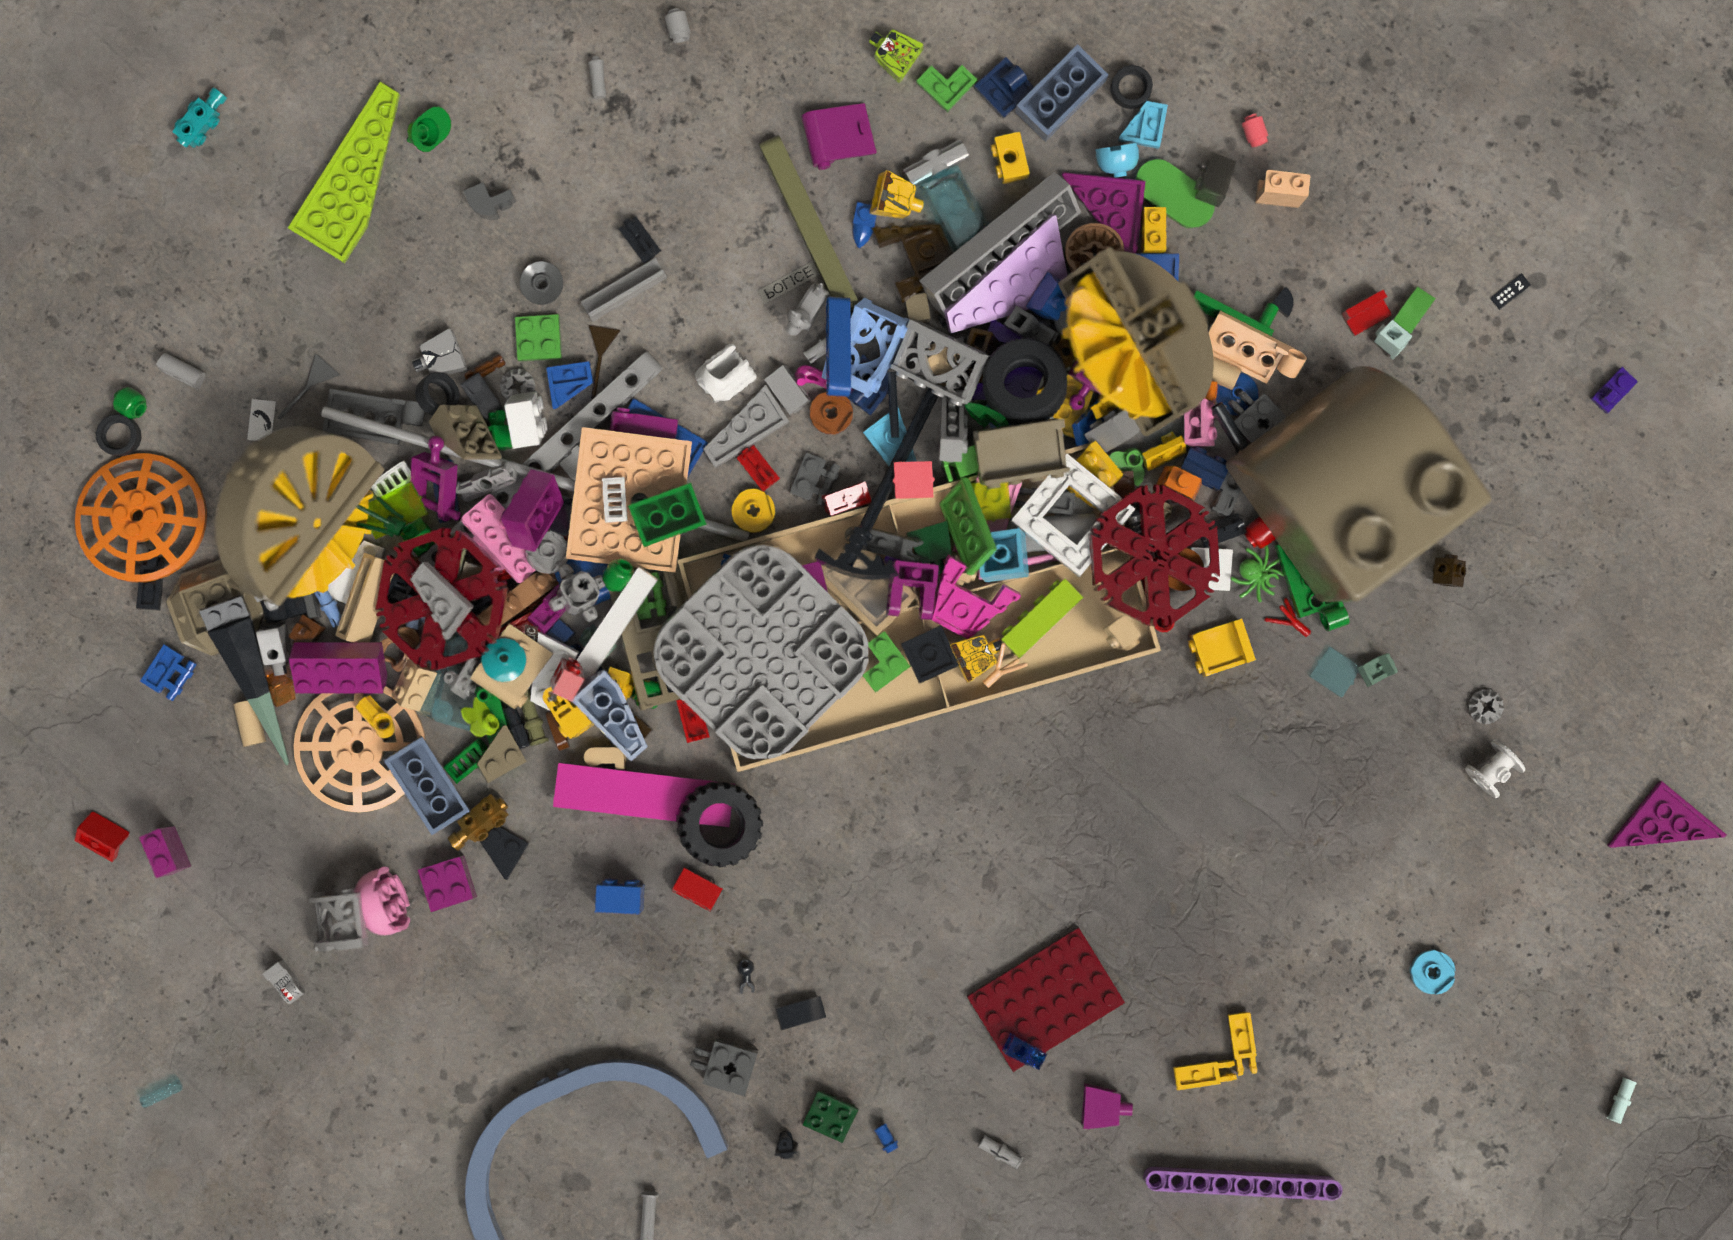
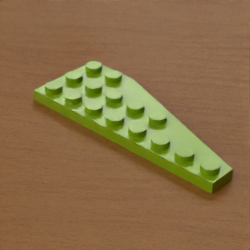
M381 82L288 227L292 232L343 263L347 261L368 228L400 98L398 92Z

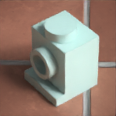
M1392 320L1387 326L1383 324L1376 331L1375 335H1377V338L1374 342L1391 355L1390 358L1394 360L1407 346L1412 335Z

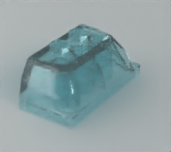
M958 165L919 185L954 252L989 225Z

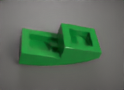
M975 403L964 405L969 416L983 428L990 422L995 427L1009 426L1007 419L991 408Z

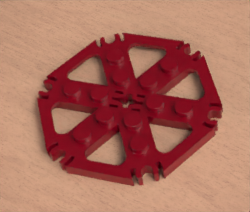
M1148 485L1137 487L1101 512L1099 515L1105 519H1095L1096 522L1101 524V529L1091 528L1090 530L1093 534L1098 535V537L1089 534L1092 586H1096L1095 591L1105 590V595L1101 598V601L1109 600L1105 605L1126 614L1146 626L1156 627L1158 618H1161L1162 626L1172 625L1211 597L1205 592H1214L1213 589L1209 588L1208 584L1210 581L1214 583L1219 582L1218 578L1212 576V574L1220 577L1217 526H1213L1215 524L1214 520H1210L1208 523L1204 521V517L1209 514V511L1200 512L1205 507L1164 485H1153L1152 493H1149ZM1167 500H1172L1190 511V517L1165 534L1164 503ZM1133 502L1140 503L1142 535L1120 525L1116 520L1117 514ZM1201 537L1207 538L1209 542L1210 563L1205 568L1178 555V553ZM1106 543L1132 557L1110 574H1105L1102 568L1101 549ZM1157 550V555L1160 556L1159 558L1161 559H1155L1154 561H1152L1153 556L1150 555V553L1148 552H1156ZM1168 576L1195 590V596L1178 609H1173L1170 605ZM1144 578L1147 610L1141 612L1125 604L1121 596L1123 592Z
M451 528L437 529L398 543L401 547L395 546L393 548L397 552V558L393 555H387V560H384L375 609L380 610L384 608V611L376 614V616L384 615L386 618L385 623L379 626L381 628H389L382 632L416 665L427 667L429 660L431 662V670H441L485 655L482 652L489 651L485 646V642L487 640L490 644H495V639L499 638L508 588L499 590V587H504L507 582L499 583L497 581V576L503 574V570L493 571L501 566L466 532L456 531L453 538L451 536ZM431 541L438 545L434 569L466 600L472 601L486 595H490L493 598L490 621L487 625H484L469 611L456 630L468 642V648L466 651L450 657L443 655L446 642L442 635L443 630L439 623L434 621L431 616L433 612L429 605L423 602L420 594L394 604L390 603L387 598L390 579L394 573L399 574L418 593L411 578L421 565V562L412 555V550ZM467 549L481 562L483 568L479 574L457 581L462 550ZM425 617L421 645L418 649H413L398 634V627Z

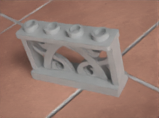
M910 319L905 337L890 368L895 370L896 375L901 378L908 379L909 377L913 379L914 384L919 387L926 388L927 386L931 388L932 393L937 396L944 397L945 395L951 398L950 402L955 405L962 406V404L971 403L972 396L990 355L921 321ZM917 333H919L917 349L911 348ZM932 341L935 342V349L932 351H927L926 347L931 348L930 343ZM946 346L948 347V362L954 369L945 374L935 376L929 365L927 355H936ZM911 353H918V358L915 357L910 360V362H915V368H908L906 365L907 356ZM956 353L960 355V359L956 361L960 363L959 365L953 360V356ZM976 361L973 371L969 376L965 371ZM922 370L924 376H922V375H920V374H918V373ZM962 375L966 381V387L964 391L958 393L953 387L955 383L962 386L961 379L958 377ZM947 382V388L940 385L939 383Z

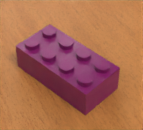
M294 642L289 657L295 693L384 692L388 676L382 642Z

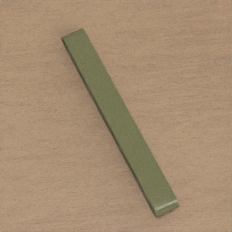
M777 135L760 143L761 152L830 296L850 298V310L853 312L855 305L859 301L780 136Z

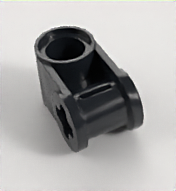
M395 573L389 585L388 601L391 603L393 600H398L399 602L405 600L408 595L412 596L415 590L399 574Z

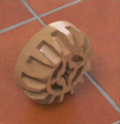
M1089 223L1080 226L1072 232L1066 242V266H1069L1070 272L1073 273L1081 267L1080 263H1087L1095 257L1092 253H1096L1097 256L1110 247L1113 252H1124V244L1120 235L1111 227L1100 223Z

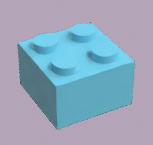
M1020 528L991 532L997 550L980 567V577L985 582L1029 577L1025 533Z

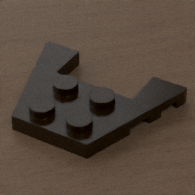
M941 224L913 225L910 228H900L899 226H891L889 229L872 228L879 248L901 241L915 276L895 282V287L902 303L922 290L923 287L920 280L953 254Z

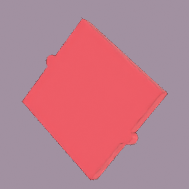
M932 461L893 463L894 479H892V482L894 483L895 499L933 498V481H935V478L932 476Z

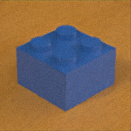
M618 879L602 880L601 883L596 885L595 912L640 914L644 911L645 884H639L640 880H626L624 883H618Z

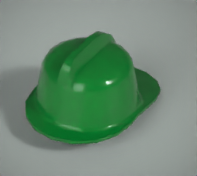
M432 107L426 110L408 125V138L406 141L412 143L422 152H430L449 135L451 130L449 114L440 107Z

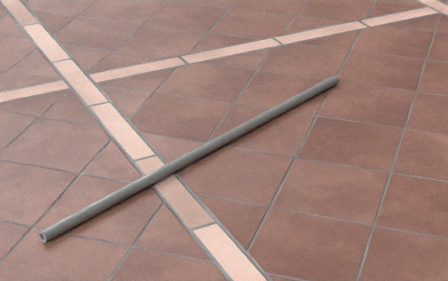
M323 407L321 417L429 448L428 440L431 437L330 407ZM445 445L443 449L440 451L449 455L459 457L456 453H454ZM502 458L470 460L493 468L501 467L505 462H509L517 470L518 475L524 477L528 475L531 469L545 472ZM554 474L558 487L574 491L575 480ZM632 497L631 504L637 503L642 500ZM705 519L706 525L698 527L699 529L743 542L747 541L749 536L748 531Z

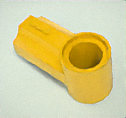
M370 695L362 698L355 706V709L370 724L380 738L391 737L395 731V725L391 716ZM383 722L389 723V726L385 729L378 728Z

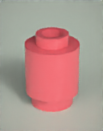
M1257 114L1245 117V122L1241 125L1248 144L1250 143L1251 147L1254 148L1267 143L1269 135L1262 116L1257 117Z

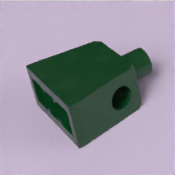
M947 521L906 533V537L923 540L922 545L912 547L914 554L920 556L919 563L939 565L938 575L942 574L944 569L943 560L948 555L952 556Z

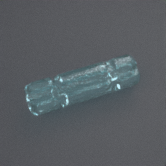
M175 1080L169 1083V1085L167 1084L150 1092V1094L148 1093L139 1098L141 1106L147 1108L153 1105V1102L157 1103L170 1097L172 1093L176 1094L182 1091L183 1086L179 1080Z

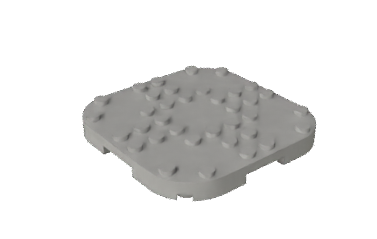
M752 545L733 554L662 625L654 643V661L663 681L734 751L751 759H771L789 751L809 731L808 729L860 680L868 664L869 645L867 637L857 621L791 555L774 546Z

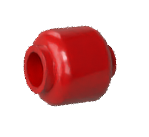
M1261 517L1255 519L1245 528L1247 533L1244 535L1254 548L1263 549L1275 540L1272 532Z

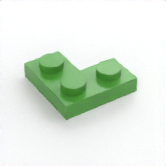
M931 65L916 83L948 113L976 84L978 79L961 65L946 80Z
M885 631L868 643V647L879 660V663L862 675L875 693L911 667Z

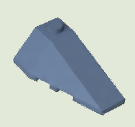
M605 670L587 677L581 684L573 703L632 761L648 746L619 684Z

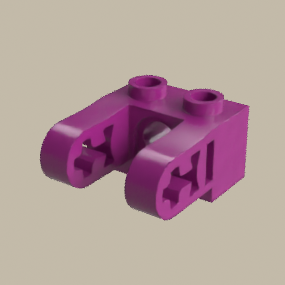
M893 561L898 576L889 578L886 614L888 616H899L903 586L920 588L919 619L931 620L934 610L939 565Z

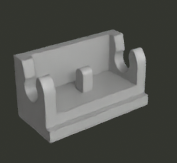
M782 365L764 379L790 415L798 412L812 401L804 388L797 384L796 377L786 365Z

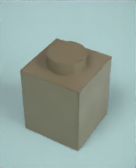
M919 291L905 302L907 318L928 323L931 318L927 294H921V291Z

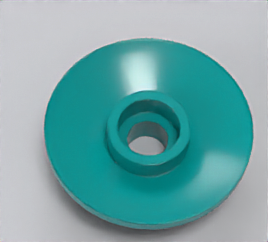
M508 638L496 639L495 644L489 643L486 646L489 651L483 652L485 655H482V666L490 678L499 682H509L515 680L523 673L526 666V654L518 642ZM506 655L508 660L501 662L500 656Z

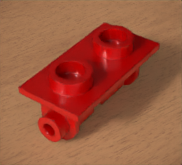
M754 445L743 450L742 454L737 457L738 461L763 492L780 480L779 476Z

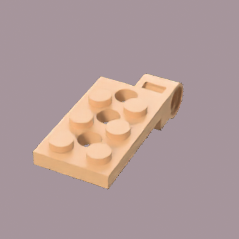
M1219 311L1208 331L1213 349V357L1242 369V372L1266 384L1276 367L1283 375L1289 378H1296L1307 360V357L1299 350L1222 311ZM1230 335L1235 339V342L1230 345L1226 344L1223 341V337ZM1250 345L1254 348V353L1246 354L1242 348ZM1269 355L1274 359V362L1265 364L1262 361V357Z

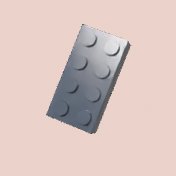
M1077 44L1016 105L1015 113L1046 142L1106 82L1109 74Z
M422 736L384 759V762L431 835L470 812Z

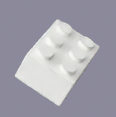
M537 391L511 395L505 404L513 449L540 444L548 430L546 418L541 416L542 409H544L541 396L537 395Z

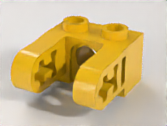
M551 687L544 691L543 701L559 723L558 729L564 737H569L570 739L579 737L595 725L573 702L571 703V701L557 696L556 701H549L550 691L552 692Z

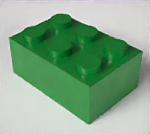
M691 483L628 506L643 547L706 525Z

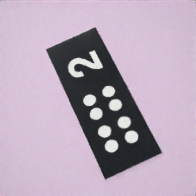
M1521 273L1490 299L1500 310L1531 286V284Z

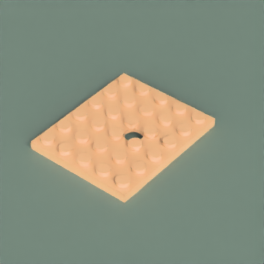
M582 427L566 559L609 564L614 559H625L636 568L641 567L676 573L680 534L643 547L628 506L631 505V499L637 493H643L650 498L687 484L692 442ZM624 477L627 521L605 523L602 478ZM620 484L607 485V489L621 488ZM608 493V498L621 497V493ZM608 502L609 507L622 506V502ZM622 510L609 511V515H622Z

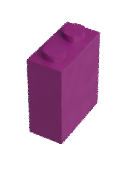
M175 826L159 828L139 837L156 878L170 876L192 867Z

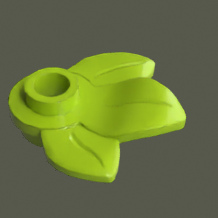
M477 697L473 699V708L464 707L461 709L463 719L466 723L470 724V732L475 736L493 735L499 728L498 719L493 714H490L488 706L484 702L479 701Z

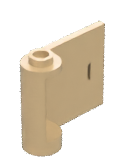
M509 624L498 639H512L526 650V666L523 673L515 680L509 682L495 681L485 673L481 662L470 679L515 709L517 706L521 708L528 699L526 696L528 688L552 657L553 653ZM506 655L500 656L501 662L508 660Z

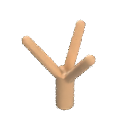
M1005 643L1001 644L996 669L983 681L988 688L1003 674L1027 666L1026 662L1015 665L1020 661L1017 658L1001 668Z

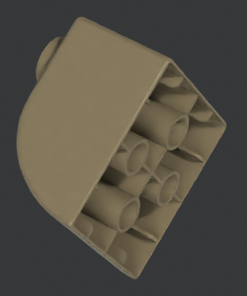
M1357 366L1348 371L1226 463V468L1268 526L1314 595L1321 602H1356L1361 600L1491 501L1490 493L1430 408L1398 379L1370 366Z

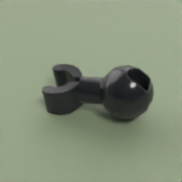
M742 959L737 964V970L742 975L740 993L743 994V988L746 983L751 987V992L754 993L755 985L751 981L754 964L749 959Z

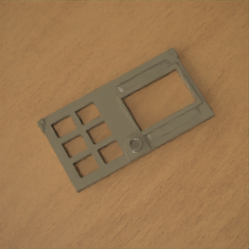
M677 561L676 573L662 571L671 606H677L678 610L688 600V596ZM609 590L612 605H614L622 592H612ZM635 613L621 634L639 701L640 711L653 706L680 700L681 698L675 692L668 693L666 683L661 678L655 665L654 643L662 625L641 630L637 613ZM650 652L655 671L642 674L636 655ZM657 676L662 695L648 698L643 679Z

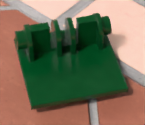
M824 1090L822 1092L817 1091L803 1126L843 1143L859 1109L855 1107V1104L842 1102V1098L840 1100L836 1099L837 1096L833 1098L832 1095L825 1093Z

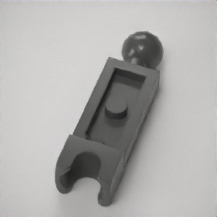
M850 527L846 530V540L848 539L849 535L855 534L852 531L853 527ZM872 528L871 534L873 538L871 541H866L868 544L866 551L906 562L917 563L920 561V556L912 552V547L922 545L923 540Z

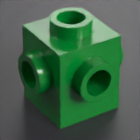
M418 517L411 524H408L400 535L404 541H407L433 530L421 517ZM431 541L420 545L412 551L419 557L424 552H427L435 542Z

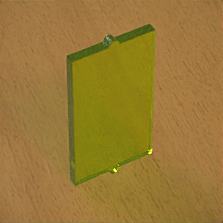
M412 481L380 497L396 512L404 516L403 520L407 522L406 525L428 514L421 500L422 496L418 494ZM376 499L368 503L369 510L386 519L389 515L394 516ZM368 515L367 524L385 528L383 527V522ZM372 530L375 540L386 535Z

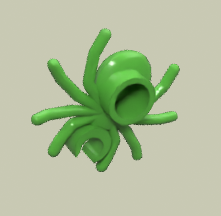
M1268 545L1265 547L1264 563L1255 551L1246 548V551L1251 553L1259 563L1253 559H1246L1241 562L1239 566L1240 574L1249 581L1231 577V580L1237 584H1252L1245 592L1239 595L1240 598L1249 594L1255 587L1258 602L1262 601L1260 587L1268 594L1275 595L1273 591L1268 589L1276 587L1269 583V579L1273 577L1279 580L1276 574L1282 577L1284 574L1279 570L1270 569L1279 563V559L1267 565L1269 556Z

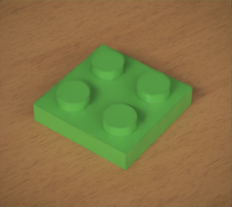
M558 314L515 317L518 361L562 359L560 317Z

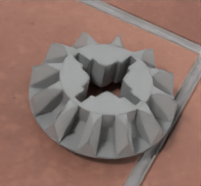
M519 368L509 370V372L503 375L500 383L501 393L507 400L511 395L520 394L516 389H510L514 385L513 378L519 383L523 382V385L520 386L521 393L535 391L533 377L527 371Z
M1483 689L1474 693L1470 698L1469 712L1475 721L1481 724H1491L1501 718L1504 710L1503 699L1497 692ZM1491 701L1490 707L1493 711L1483 712L1484 706L1481 702L1488 703Z

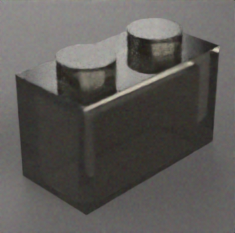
M1214 152L1211 153L1208 159L1204 158L1200 166L1202 175L1197 178L1194 189L1197 190L1195 199L1219 207L1226 197L1236 161Z

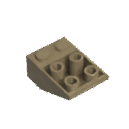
M440 405L429 420L435 436L441 437L444 440V445L463 460L500 459L502 457L477 405Z

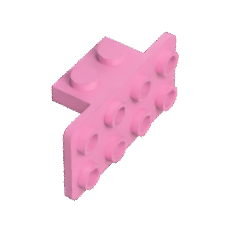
M488 494L463 515L461 521L474 535L472 539L501 566L493 571L505 569L517 583H522L536 570L528 563L525 549L511 546L501 520L502 513L506 509L493 495Z

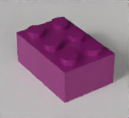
M531 469L528 475L523 478L522 484L517 493L513 495L509 506L503 511L501 520L511 546L533 552L537 550L564 504L554 474Z

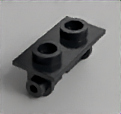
M636 216L633 219L628 218L623 222L624 225L619 230L644 264L661 252Z
M1238 513L1215 521L1213 525L1217 526L1218 543L1245 534L1243 529L1245 525L1242 518H1239ZM1201 537L1204 548H1208L1209 542L1207 538Z
M787 1130L782 1131L779 1135L778 1146H776L775 1157L780 1156V1159L793 1158V1154H797L798 1144H793L791 1132Z

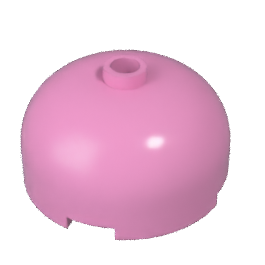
M388 867L370 871L362 876L355 887V893L361 892V906L365 927L377 935H391L407 929L410 918L407 917L406 907L410 906L399 877L397 875L392 876L389 873Z

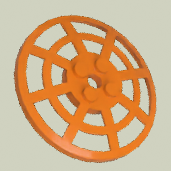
M136 453L122 456L101 467L84 486L75 510L76 536L86 557L105 574L122 581L134 583L156 581L181 569L199 548L207 523L205 498L195 478L175 461L151 453ZM144 459L141 471L127 472L114 478L109 470L111 467L124 461ZM153 460L171 466L183 478L171 484L162 476L150 472ZM102 475L107 485L98 494L94 507L83 506L89 489ZM139 477L137 488L124 492L119 485L124 480ZM148 478L165 486V489L156 495L146 491ZM187 485H190L195 495L198 518L184 516L183 502L178 491ZM112 489L117 496L112 508L100 507L104 497ZM171 495L175 502L176 515L165 514L162 504ZM141 510L143 512L142 519L134 521V512ZM81 515L92 516L93 530L98 541L90 549L87 547L82 535ZM99 516L110 517L113 527L104 536L99 526ZM164 523L175 524L170 536L163 542L157 534L161 531ZM182 525L196 527L189 546L179 558H176L169 548L178 538ZM118 535L128 540L127 553L115 549L109 543ZM150 540L156 547V549L147 553L136 554L137 542ZM105 548L112 555L126 560V574L108 568L99 562L95 556ZM162 554L170 564L153 573L135 575L136 561L149 560Z

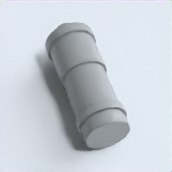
M594 56L591 61H588L593 99L606 98L604 61L599 60L598 56Z

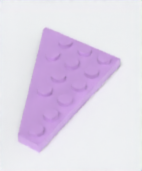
M1055 214L1048 215L1049 218L1038 228L1035 227L1029 236L1023 238L1011 249L1012 252L1002 261L999 260L990 271H987L975 282V285L966 294L963 293L956 303L951 304L944 311L948 332H958L1009 316L1016 306L1024 311L1028 310L1026 305L1047 271L1060 280L1067 277L1057 216Z

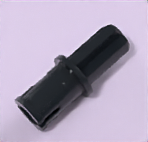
M508 707L503 709L510 727L509 731L511 730L519 749L528 747L530 742L523 726L525 724L522 723L517 708Z

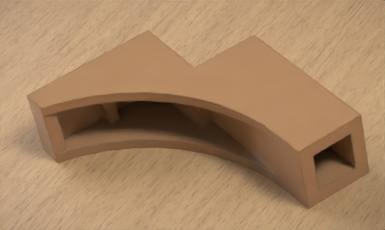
M536 572L507 593L501 626L556 587L559 583L555 573ZM493 604L476 616L484 625H487L490 621Z

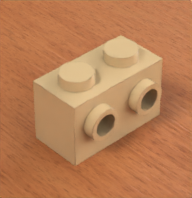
M1126 614L1118 617L1103 629L1108 635L1106 638L1107 642L1113 649L1118 648V650H1130L1139 643L1138 638L1142 636Z
M408 658L391 694L400 707L420 711L437 672L431 670V665L428 662L427 667H420V665H416Z

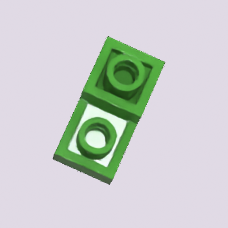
M1417 287L1393 321L1411 334L1436 298Z

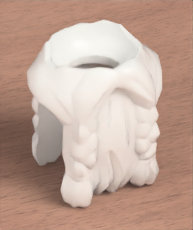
M728 344L723 350L712 355L695 373L698 385L704 389L705 393L713 397L714 403L730 400L747 387L748 384L756 380L757 376L754 370L749 366L747 359L743 361L739 357L734 344Z

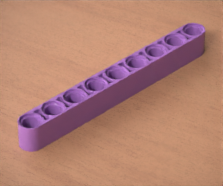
M1149 1167L1143 1175L1148 1188L1154 1191L1314 1200H1337L1342 1195V1186L1336 1179L1330 1176ZM1158 1174L1160 1175L1159 1181L1155 1184L1150 1183V1176ZM1180 1175L1182 1177L1181 1182L1177 1185L1171 1184L1173 1176ZM1196 1177H1203L1204 1181L1200 1186L1193 1185ZM1218 1178H1225L1224 1186H1215ZM1241 1179H1247V1185L1244 1188L1237 1187L1238 1181ZM1269 1180L1268 1188L1260 1189L1261 1181ZM1285 1181H1291L1290 1189L1283 1191L1281 1188L1282 1184ZM1312 1182V1190L1304 1192V1185ZM1335 1184V1190L1331 1193H1326L1327 1185Z

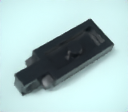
M161 554L143 561V564L140 565L139 575L163 569L164 562H160ZM164 578L138 583L137 609L160 611Z

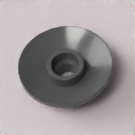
M543 261L535 262L526 267L521 274L520 289L528 301L537 305L550 304L560 296L563 290V277L558 268L553 264ZM541 281L546 282L545 288L539 287Z

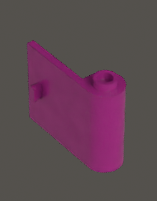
M865 103L814 110L801 115L813 167H818V170L830 168V164L835 160L877 153Z
M617 407V411H612L610 431L676 439L678 419L630 413L629 408Z

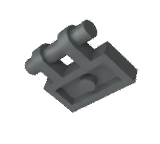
M806 452L790 493L808 501L811 500L813 494L819 496L816 504L824 507L825 502L821 496L830 494L834 481H837L839 477L838 471L840 466L832 463L830 470H825L826 460ZM820 476L826 477L822 489L816 487Z

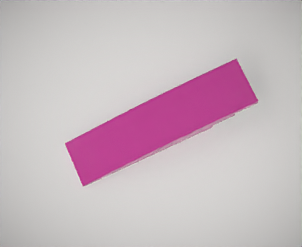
M558 763L553 807L676 821L677 815L680 813L679 807L681 803L685 802V797L689 793H693L695 788L700 785L704 786L709 782L717 781ZM722 803L709 806L701 815L699 824L730 827L732 807Z

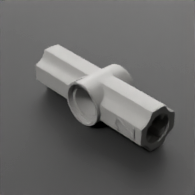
M958 140L941 150L936 149L929 152L922 160L903 169V173L908 182L917 185L930 177L935 178L949 170V167L965 160L969 155L963 142Z

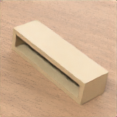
M364 553L335 636L349 642H370L372 639L373 630L380 617L376 616V614L381 609H375L383 564L386 559Z

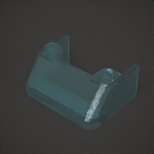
M453 634L445 642L443 655L450 657L466 651L468 642L462 636ZM450 667L441 670L436 669L437 675L420 711L416 712L428 719L470 731V725L452 720L454 713L452 705L447 701L440 700L445 685L444 675L449 671Z

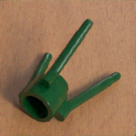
M379 496L376 497V500L394 516L389 515L386 519L359 504L357 505V509L383 522V527L385 528L357 522V526L381 532L391 537L394 535L399 537L407 522L403 520L404 516L396 512Z

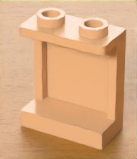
M1267 170L1265 180L1258 181L1256 203L1299 208L1308 197L1310 175Z

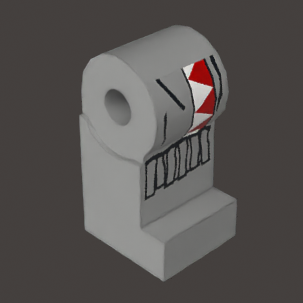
M284 960L277 962L263 973L267 981L273 984L280 996L288 1004L293 1003L305 994L299 980Z

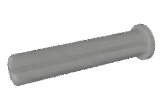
M645 1191L641 1192L643 1207L640 1240H653L656 1197L659 1196V1193Z

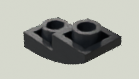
M821 996L775 1009L781 1030L826 1018Z

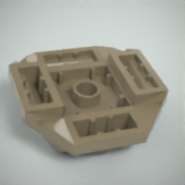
M221 560L181 574L166 601L181 643L211 656L220 653L207 633L208 630L200 615V609L210 606L214 601L219 603L243 594L252 616L255 633L259 630L264 618L261 601L257 602L254 596L231 588L227 583L230 576Z

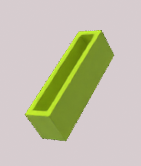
M1057 579L1049 587L1051 592L1046 597L1043 595L1038 597L1033 602L1035 607L1030 612L1026 609L1017 618L1020 622L1016 626L1012 627L1010 624L1001 633L1004 636L1001 639L1002 643H1005V646L1018 659L1083 598L1066 579L1061 582Z

